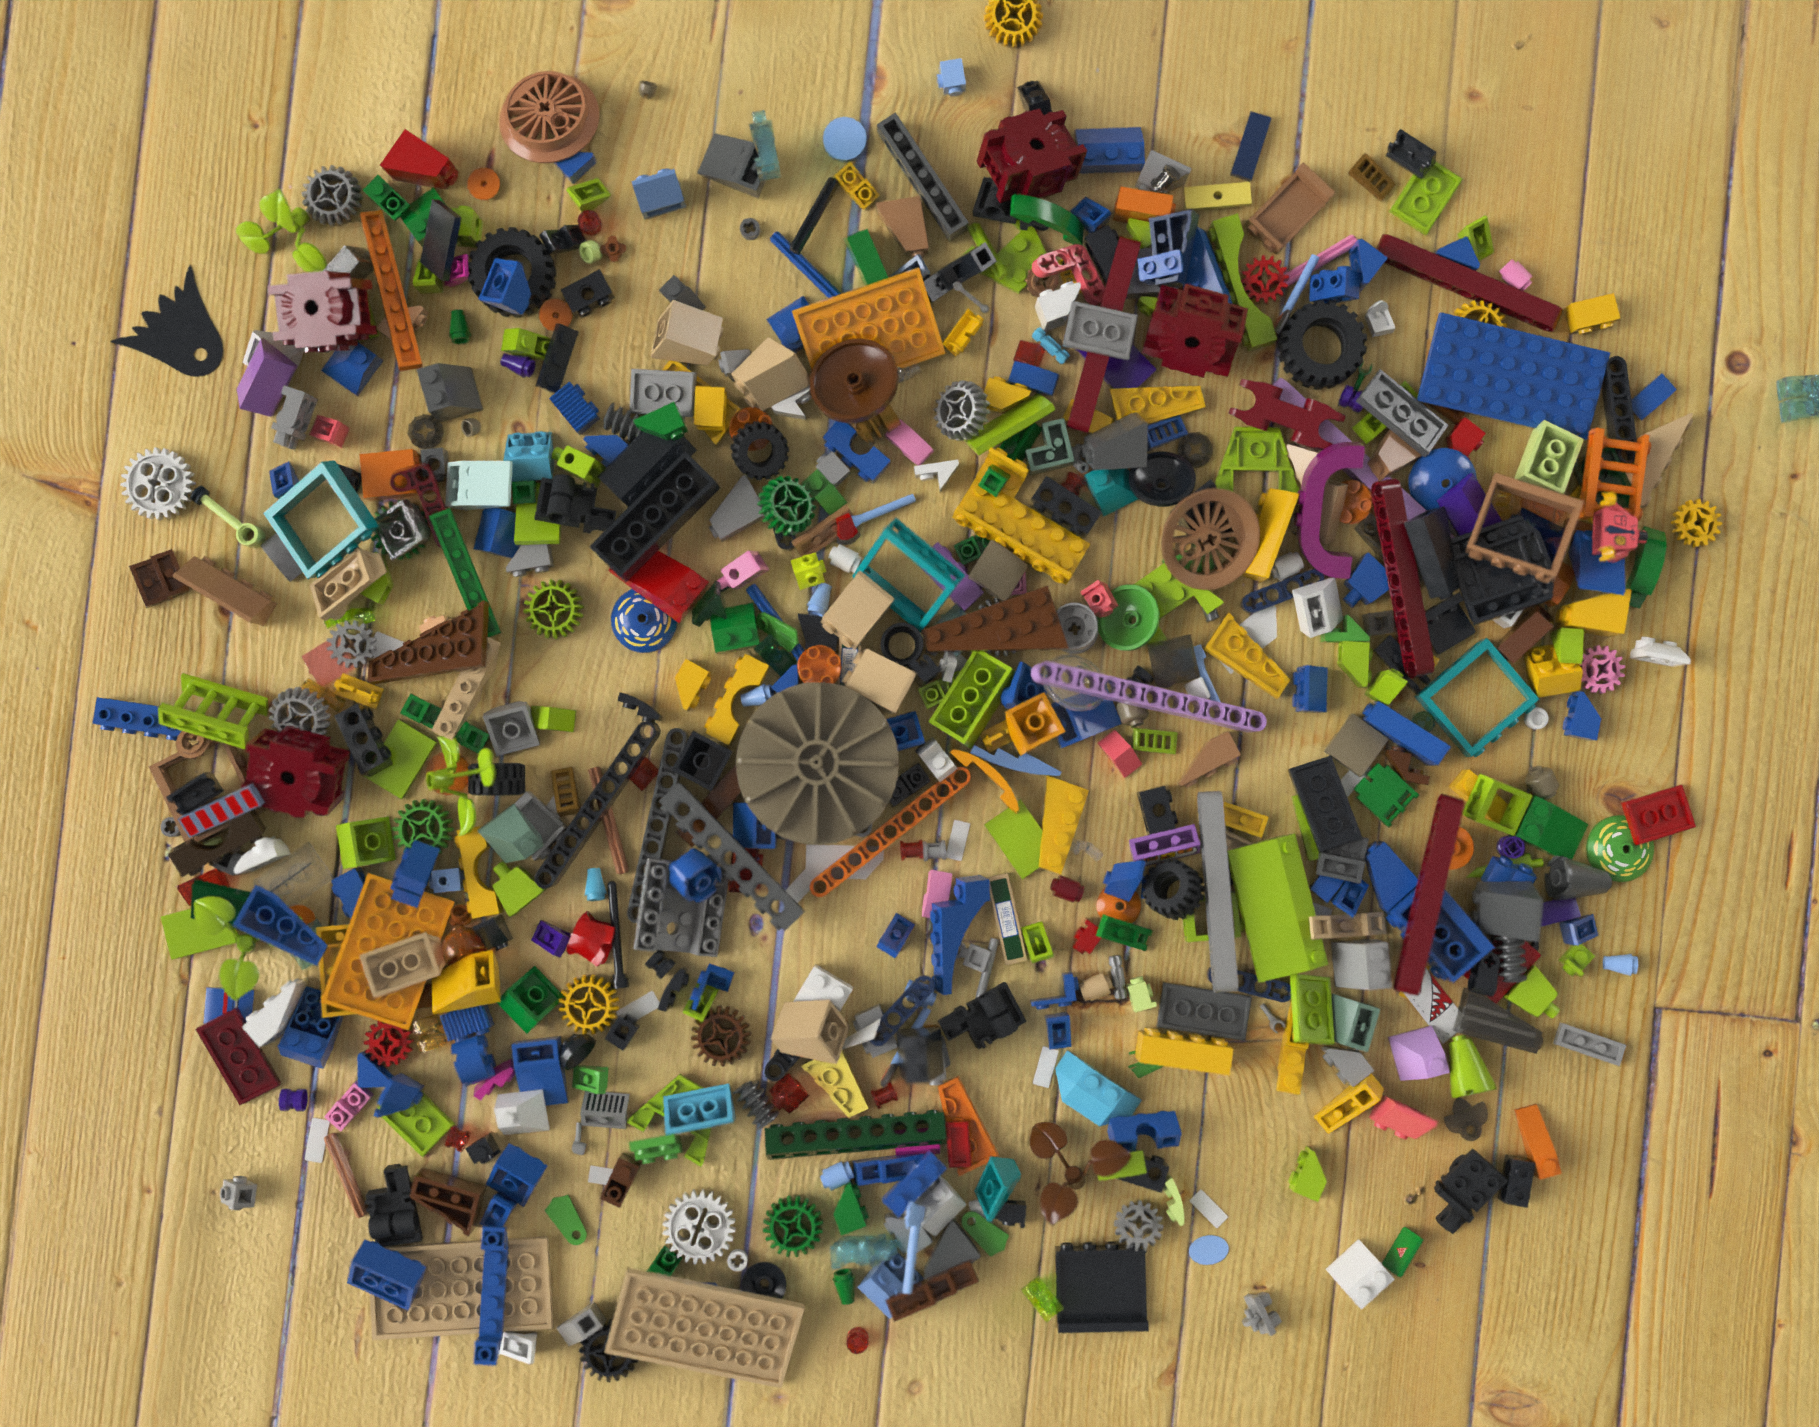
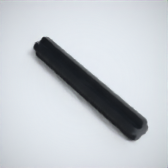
M832 177L827 179L790 245L789 250L792 253L799 255L835 193L839 184L838 180Z

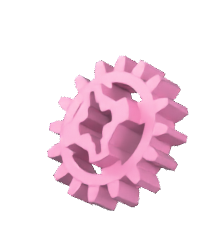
M1600 645L1593 647V650L1591 648L1585 649L1586 654H1583V662L1579 664L1583 670L1582 682H1584L1582 688L1588 689L1591 687L1590 693L1599 691L1600 694L1606 693V689L1613 691V685L1621 684L1618 678L1625 676V674L1620 672V669L1625 668V665L1619 664L1623 658L1615 657L1616 650L1609 652V646H1603L1601 649ZM1595 655H1602V656H1603V657L1600 658L1599 660L1596 659V658H1593V656H1595ZM1601 665L1600 671L1602 673L1598 674L1599 668L1597 666ZM1600 679L1606 681L1604 684H1597L1596 682Z

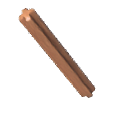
M600 767L588 770L593 790L603 777ZM596 799L598 808L601 810L602 802ZM611 807L602 819L616 872L617 874L627 873L629 868Z

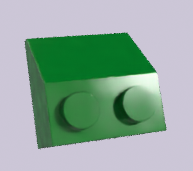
M434 187L410 204L411 206L400 216L422 247L432 199H438L445 204Z
M753 603L709 611L715 653L723 654L761 646Z
M534 966L502 994L501 1002H497V1004L528 1034L560 1004V998L566 997Z

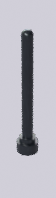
M609 881L607 886L610 923L612 927H615L612 941L615 974L612 975L611 989L629 987V978H626V973L623 972L617 885L615 881Z

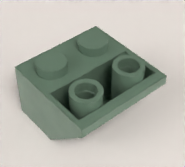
M1332 993L1335 1042L1368 1052L1380 1008Z

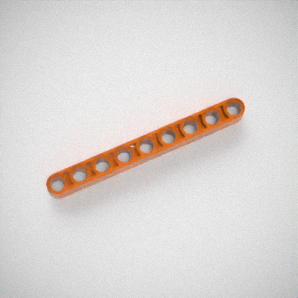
M957 767L958 769L944 780L938 781L815 877L810 883L811 893L816 897H823L966 786L971 778L969 770L965 767ZM958 770L964 771L967 775L966 781L963 783H957L954 779V774ZM940 784H946L949 787V794L945 797H940L937 794L936 789ZM922 798H929L932 802L931 808L927 811L919 807V801ZM909 811L913 813L914 821L911 824L902 822L901 816L904 812ZM888 825L894 826L897 830V834L893 838H888L884 834V829ZM870 839H875L879 843V849L875 852L867 849L866 844ZM852 853H858L861 856L862 861L859 865H852L850 863L849 856ZM834 867H841L843 869L844 876L841 879H835L832 876L831 871ZM821 880L826 884L825 892L819 893L815 891L814 884L816 881Z

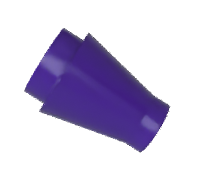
M505 353L501 358V366L508 368L522 378L531 377L535 371L536 363L531 357Z

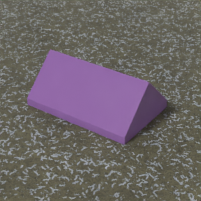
M261 338L237 387V395L240 409L271 417L274 415L283 397V394H281L283 386L289 385L298 365L265 338Z

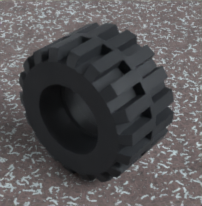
M753 421V424L747 423L743 429L739 428L737 436L734 435L732 438L734 442L730 448L732 450V459L739 470L749 478L753 479L754 477L757 480H762V478L768 480L771 479V475L777 476L780 474L778 471L785 468L784 463L785 461L788 462L789 459L787 452H789L788 442L783 434L775 426L764 421L762 423ZM760 438L769 440L772 445L770 456L762 462L751 461L748 457L750 444Z
M479 763L469 765L468 771L479 769ZM493 763L495 780L491 786H485L482 783L481 773L468 775V793L471 795L501 796L525 793V765L521 763Z
M1164 859V863L1161 861L1156 863L1157 867L1149 869L1151 872L1149 875L1146 874L1144 878L1146 883L1142 885V888L1145 889L1142 893L1143 897L1146 898V904L1152 910L1168 919H1185L1187 914L1193 915L1195 913L1194 909H1199L1201 906L1198 904L1199 901L1204 899L1202 892L1205 891V886L1202 885L1204 881L1199 876V873L1177 859ZM1180 880V887L1176 895L1167 899V892L1171 884Z

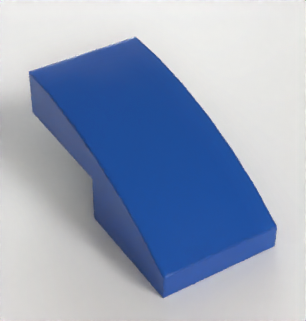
M1014 361L1008 382L1011 385L1019 383L1027 386L1033 392L1053 396L1060 375L1033 365Z
M1661 373L1631 399L1633 412L1642 421L1677 389Z
M1319 875L1309 889L1325 903H1328L1345 880Z

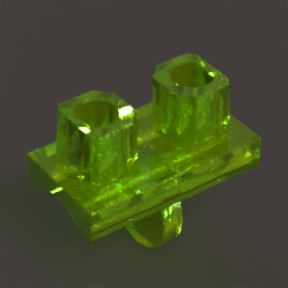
M1039 1275L1021 1289L1046 1323L1064 1309Z

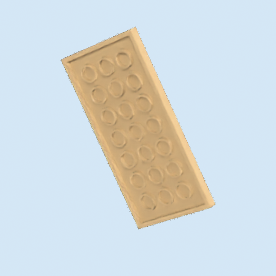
M549 1236L508 1239L509 1252L503 1332L552 1329L554 1325ZM481 1240L384 1247L390 1251H397L410 1260L421 1262L426 1266V1270L409 1311L370 1294L372 1340L479 1333L484 1250H481Z
M627 1267L605 1353L782 1388L805 1307L802 1303Z

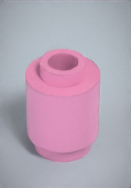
M1513 259L1499 271L1502 275L1501 278L1508 285L1522 291L1532 283L1530 280L1532 275L1518 261L1515 262Z

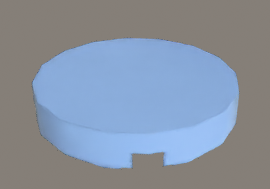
M849 117L834 119L827 125L823 134L826 152L830 157L840 162H850L860 157L867 142L865 129L861 123Z

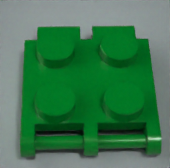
M1377 763L1367 773L1371 781L1369 782L1366 778H1363L1353 790L1358 794L1356 799L1386 827L1390 828L1392 826L1391 822L1400 813H1404L1405 807L1414 798L1417 799L1419 794L1388 765L1382 767ZM1408 794H1410V796L1405 800V802H1404L1402 805H1400V803L1402 802V800H1403ZM1396 808L1397 810H1396V811L1393 813V815L1387 820L1386 818H1387V817L1390 815V813Z

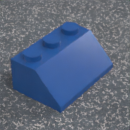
M1141 127L1075 129L1076 145L1084 144L1087 150L1079 174L1142 171L1145 164V150Z
M364 1239L351 1261L347 1283L409 1311L424 1278L426 1266L417 1260H410L402 1256L397 1251H390L375 1241L370 1242Z

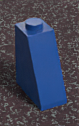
M1374 841L1367 847L1364 861L1366 862L1365 864L1379 908L1382 911L1388 912L1417 886L1418 879L1385 842L1379 841L1377 843Z

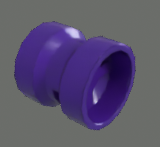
M1346 385L1340 396L1338 406L1343 408L1350 407L1352 411L1360 413L1363 407L1356 400L1363 391H1356L1352 386Z
M1503 836L1497 841L1496 850L1501 856L1518 858L1524 853L1525 845L1516 836Z
M283 1088L280 1091V1111L295 1109L297 1112H304L306 1110L308 1102L306 1089L292 1091L291 1089Z

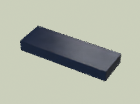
M1253 111L1250 112L1230 176L1251 182L1272 119L1271 117Z

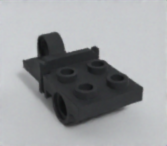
M984 177L973 208V217L1016 224L1019 219L1010 216L1011 200L1000 203L996 197L998 188L992 178ZM1020 220V230L1027 231L1030 226L1040 231L1049 229V227L1034 220L1030 223Z
M564 474L556 475L553 479L542 478L534 520L579 528L580 523H584L583 532L590 534L594 530L605 531L615 521V510L594 507L597 488L594 487L595 484L591 483V488H586L587 482H584L583 485L575 484L574 478Z
M1006 982L997 985L966 1003L968 1010L960 1005L952 1013L938 1020L948 1041L967 1031L977 1049H984L986 1047L984 1041L991 1045L994 1040L1011 1035L1018 1029V1026L1027 1022Z
M1473 1148L1466 1155L1458 1156L1450 1165L1449 1172L1445 1176H1441L1443 1184L1438 1180L1435 1182V1192L1448 1203L1435 1217L1436 1221L1446 1231L1454 1234L1464 1223H1470L1474 1219L1471 1209L1478 1212L1508 1182L1507 1178Z
M388 1165L384 1169L387 1187L369 1190L366 1194L365 1205L369 1204L366 1210L370 1214L368 1221L369 1235L372 1240L375 1239V1242L379 1243L382 1247L419 1242L423 1236L416 1202L409 1197L413 1182L410 1181L407 1165Z

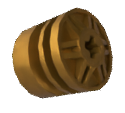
M889 404L875 417L863 422L850 423V425L856 430V434L871 446L875 443L871 433L880 440L882 435L879 427L882 426L890 433L900 426L901 422Z

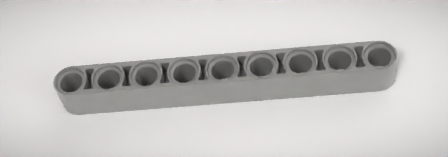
M1221 791L1198 792L1197 805L1212 986L1214 993L1238 991V977L1223 797Z

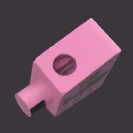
M748 550L721 569L724 576L715 581L721 592L726 591L730 587L732 589H740L769 571V568L758 551Z

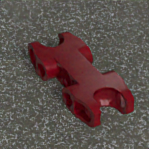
M1241 379L1239 385L1254 393L1255 405L1246 411L1231 407L1228 414L1240 419L1246 425L1266 432L1271 422L1293 429L1291 441L1310 448L1325 449L1334 445L1321 438L1318 431L1321 422L1327 419L1344 422L1345 415L1335 411L1327 404L1310 398H1306L1305 404L1301 408L1280 400L1283 392L1282 388L1266 382Z

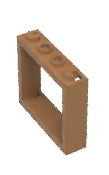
M1495 473L1465 553L1475 560L1481 561L1485 559L1491 561L1493 566L1504 568V566L1512 568L1513 572L1520 575L1530 574L1536 576V580L1544 583L1554 582L1584 501ZM1496 489L1571 513L1550 570L1475 546Z
M211 740L209 746L211 748L221 742ZM222 743L242 784L246 781L247 776L246 759L238 752L235 746ZM177 752L149 766V769L184 841L193 838L195 841L203 843L229 830V821L201 835L197 834L191 838L188 837L177 820L184 814L177 813L175 811L178 809L174 803H170L166 798L177 790L168 768L187 760ZM259 806L255 808L258 815L267 811L265 807Z

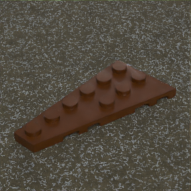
M1048 586L921 630L928 652L1069 650Z
M483 600L472 610L466 609L453 620L447 619L419 634V638L413 641L408 640L403 643L402 647L394 651L389 650L370 660L368 683L374 685L486 667L489 603Z

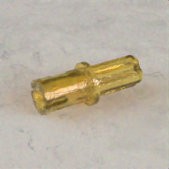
M307 678L302 685L303 689L309 688L310 694L317 692L316 698H324L323 703L330 706L336 712H339L346 703V700L331 692L329 687L324 688L310 678Z

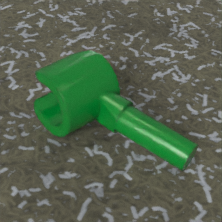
M1364 360L1358 368L1359 375L1354 385V390L1356 391L1359 390L1363 379L1371 373L1373 368L1371 364L1369 370H1363Z

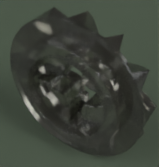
M422 414L414 417V420L409 424L407 434L416 447L431 449L441 442L444 429L442 423L433 415ZM424 424L428 429L434 430L428 432L426 438L423 434L418 433L420 430H423Z
M1190 432L1180 440L1177 452L1193 468L1205 465L1211 459L1213 444L1208 439V436L1200 432ZM1201 443L1202 445L1199 449L1201 454L1195 453L1189 456L1192 450L1190 445L1196 446Z

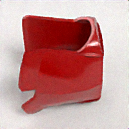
M586 911L579 917L567 944V954L577 953L596 967H599L600 964H605L612 949L615 927H612L611 923L595 920L593 915Z

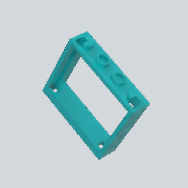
M335 460L323 461L263 513L307 579L321 577L332 566H335L344 559L343 557L346 554H350L357 549L359 543L370 539L372 532L379 527ZM327 479L358 525V528L316 563L285 518V515Z
M895 517L880 534L852 576L854 578L859 571L863 572L895 598L890 608L921 633V630L931 622L965 577V574ZM887 539L946 587L927 614L869 567Z
M1488 638L1479 640L1414 696L1465 757H1477L1485 751L1484 746L1486 744L1497 741L1502 736L1501 732L1506 727L1510 729L1519 722L1518 717L1523 713L1528 714L1536 707L1534 703L1539 700L1537 695ZM1486 652L1526 700L1471 746L1433 702L1431 697L1482 653Z

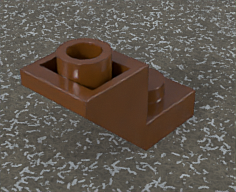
M1392 746V750H1384L1386 759L1396 774L1404 781L1420 785L1429 784L1430 776L1423 775L1424 771L1410 768V772H1408L1412 754L1405 753V748Z

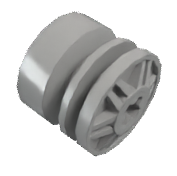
M1068 603L1061 606L1057 610V614L1069 650L1062 651L1069 654H1080L1088 651L1095 644L1098 637V623L1094 612L1088 606L1081 603ZM1073 625H1076L1077 629H1081L1078 630L1077 635H1073V632H1069L1070 630H1072Z

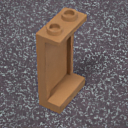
M1303 162L1296 169L1295 173L1247 220L1245 224L1247 231L1253 237H1258L1263 242V246L1267 251L1274 252L1277 255L1321 210L1335 192Z

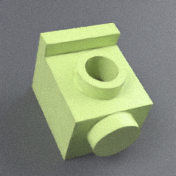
M1143 976L1130 979L1131 983L1126 984L1133 1011L1136 1013L1156 1007V1002L1150 1000V997H1153L1151 986L1145 983Z

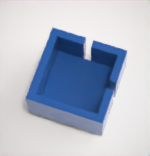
M417 840L413 841L411 848L406 847L390 889L394 890L391 899L415 908L418 907L429 881V876L432 874L431 871H433L438 857L439 848Z

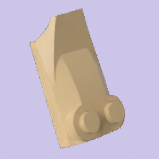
M358 547L310 584L321 619L327 621L330 618L338 620L343 617L346 612V605L378 578L387 573L380 553L368 552Z
M426 932L359 955L373 998L439 976L444 965L447 963L440 938Z

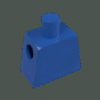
M1369 552L1359 559L1350 574V579H1346L1344 585L1350 592L1343 600L1352 608L1360 600L1368 605L1389 590L1385 567Z

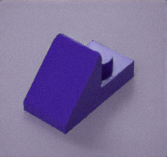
M540 920L531 941L553 956L561 958L571 933Z

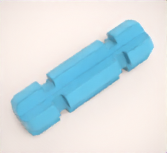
M1041 327L1037 328L1032 334V338L1036 342L1040 341V345L1051 356L1055 355V359L1060 364L1065 363L1070 354L1065 349L1061 350L1062 346L1050 335L1046 336V332Z

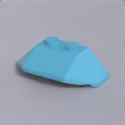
M1068 1050L1055 1068L1062 1102L1098 1126L1109 1124V1119L1117 1116H1132L1142 1099Z

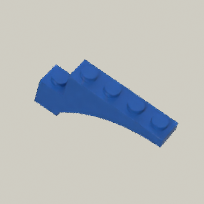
M982 875L956 878V885L954 886L956 900L932 903V910L930 911V919L933 926V932L931 933V942L933 944L931 962L934 967V976H932V979L934 981V989L942 995L952 994L954 964L964 934L985 902L990 901V879Z

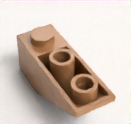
M1229 731L1205 742L1178 781V786L1185 785L1188 788L1198 782L1196 778L1205 775L1207 778L1218 772L1217 767L1223 764L1225 767H1228L1237 762L1236 757L1241 754Z

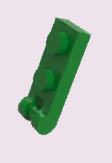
M1103 914L1096 936L1146 951L1148 947L1146 943L1148 937H1151L1153 930Z

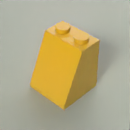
M1625 589L1624 595L1609 593L1561 606L1555 616L1557 628L1584 629V633L1604 637L1625 634L1631 589Z

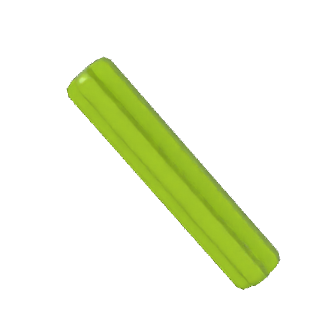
M976 222L972 223L968 227L970 235L977 246L986 242L997 260L989 268L996 279H1003L1007 276L1004 265L981 225Z

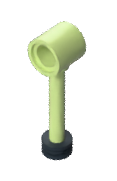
M198 486L190 496L192 501L197 505L203 503L237 530L236 538L239 543L250 548H259L265 542L266 536L261 528L250 523L242 524L209 497L210 492L206 488ZM254 531L253 539L248 541L247 536L249 532Z

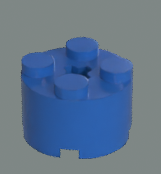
M692 848L678 860L673 861L668 868L670 871V884L689 902L695 901L700 903L711 897L717 890L715 887L717 881L721 882L722 879L721 869L696 848Z
M484 1034L476 1035L451 1045L452 1055H457L454 1066L462 1084L465 1083V1087L495 1076L494 1067L496 1066V1061L493 1054H488V1041Z

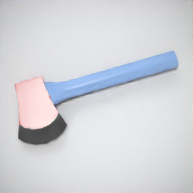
M1312 254L1273 326L1276 333L1280 334L1288 322L1299 296L1320 259L1318 256Z
M910 494L863 514L851 516L847 513L837 517V544L849 545L855 542L861 536L856 529L857 526L916 502L914 495Z
M922 1008L911 1028H922L931 1010ZM898 1050L882 1076V1087L888 1085L899 1066Z

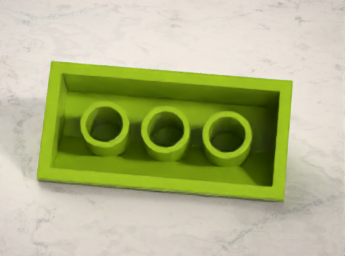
M984 651L972 652L928 722L964 746L972 749L1000 705L1003 689L1011 686L1015 670Z

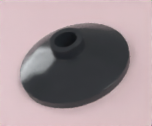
M758 1262L746 1270L741 1286L744 1292L782 1299L787 1283L783 1271L777 1265L770 1262ZM762 1279L768 1280L769 1284L767 1286L761 1285L760 1281Z

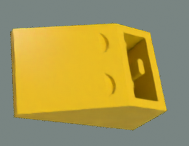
M493 950L470 954L443 969L439 976L432 978L433 1015L501 1002L499 964Z

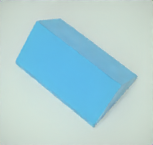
M729 1083L663 1096L666 1135L733 1123L736 1119Z

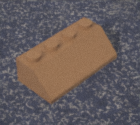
M194 556L174 573L173 577L250 623L264 626L278 604L271 600L273 597L271 594L260 590V592L254 590V584L243 578L241 581L234 578L235 573L224 567L222 569L215 567L216 562L206 556L203 558Z

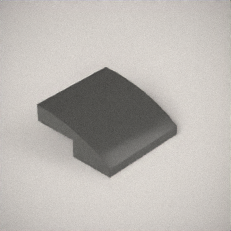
M1363 837L1360 841L1319 853L1316 874L1361 884L1366 863L1364 858L1369 839Z

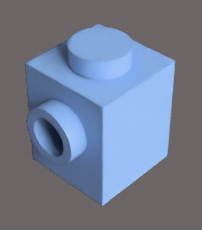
M962 58L941 61L937 82L938 87L943 88L944 95L958 96L965 92L966 81Z
M460 867L431 871L432 875L429 876V885L434 893L464 890V871Z

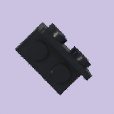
M1460 592L1453 594L1452 597L1444 599L1425 611L1431 645L1436 654L1443 653L1476 632L1459 604L1464 600Z

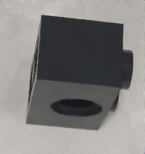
M600 269L561 289L565 300L576 318L590 315L593 309L599 306L600 308L605 307L615 298ZM589 291L594 292L592 299H584L585 293Z
M1165 786L1137 792L1147 835L1176 829L1175 824H1178L1176 812L1171 811L1170 802L1173 801L1169 789L1166 790ZM1156 804H1161L1164 808L1163 814L1159 817L1153 813V807Z

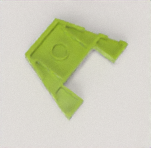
M1017 220L1016 224L1013 225L1020 232L997 253L1007 271V276L1001 280L996 279L989 267L979 274H983L993 279L994 282L1019 294L1027 286L1025 279L1028 277L1027 271L1032 269L1033 261L1039 256L1046 254V251L1035 228L1030 226L1027 231L1020 230V220ZM972 245L966 252L972 250L975 247Z
M1234 427L1214 483L1216 487L1233 492V471L1278 472V490L1298 493L1300 490L1294 478L1295 474L1287 456L1288 453L1280 428L1269 427L1266 432L1254 427Z
M1165 563L1133 584L1143 587L1155 597L1160 610V619L1193 596H1195L1207 614L1224 604L1222 599L1209 590L1194 589L1182 584L1170 573ZM1159 626L1153 638L1148 642L1151 652L1156 651L1169 642Z
M679 1074L630 1116L626 1122L644 1132L655 1113L664 1117L663 1096L703 1089V1087ZM711 1127L688 1131L696 1137L684 1157L700 1167L704 1163Z

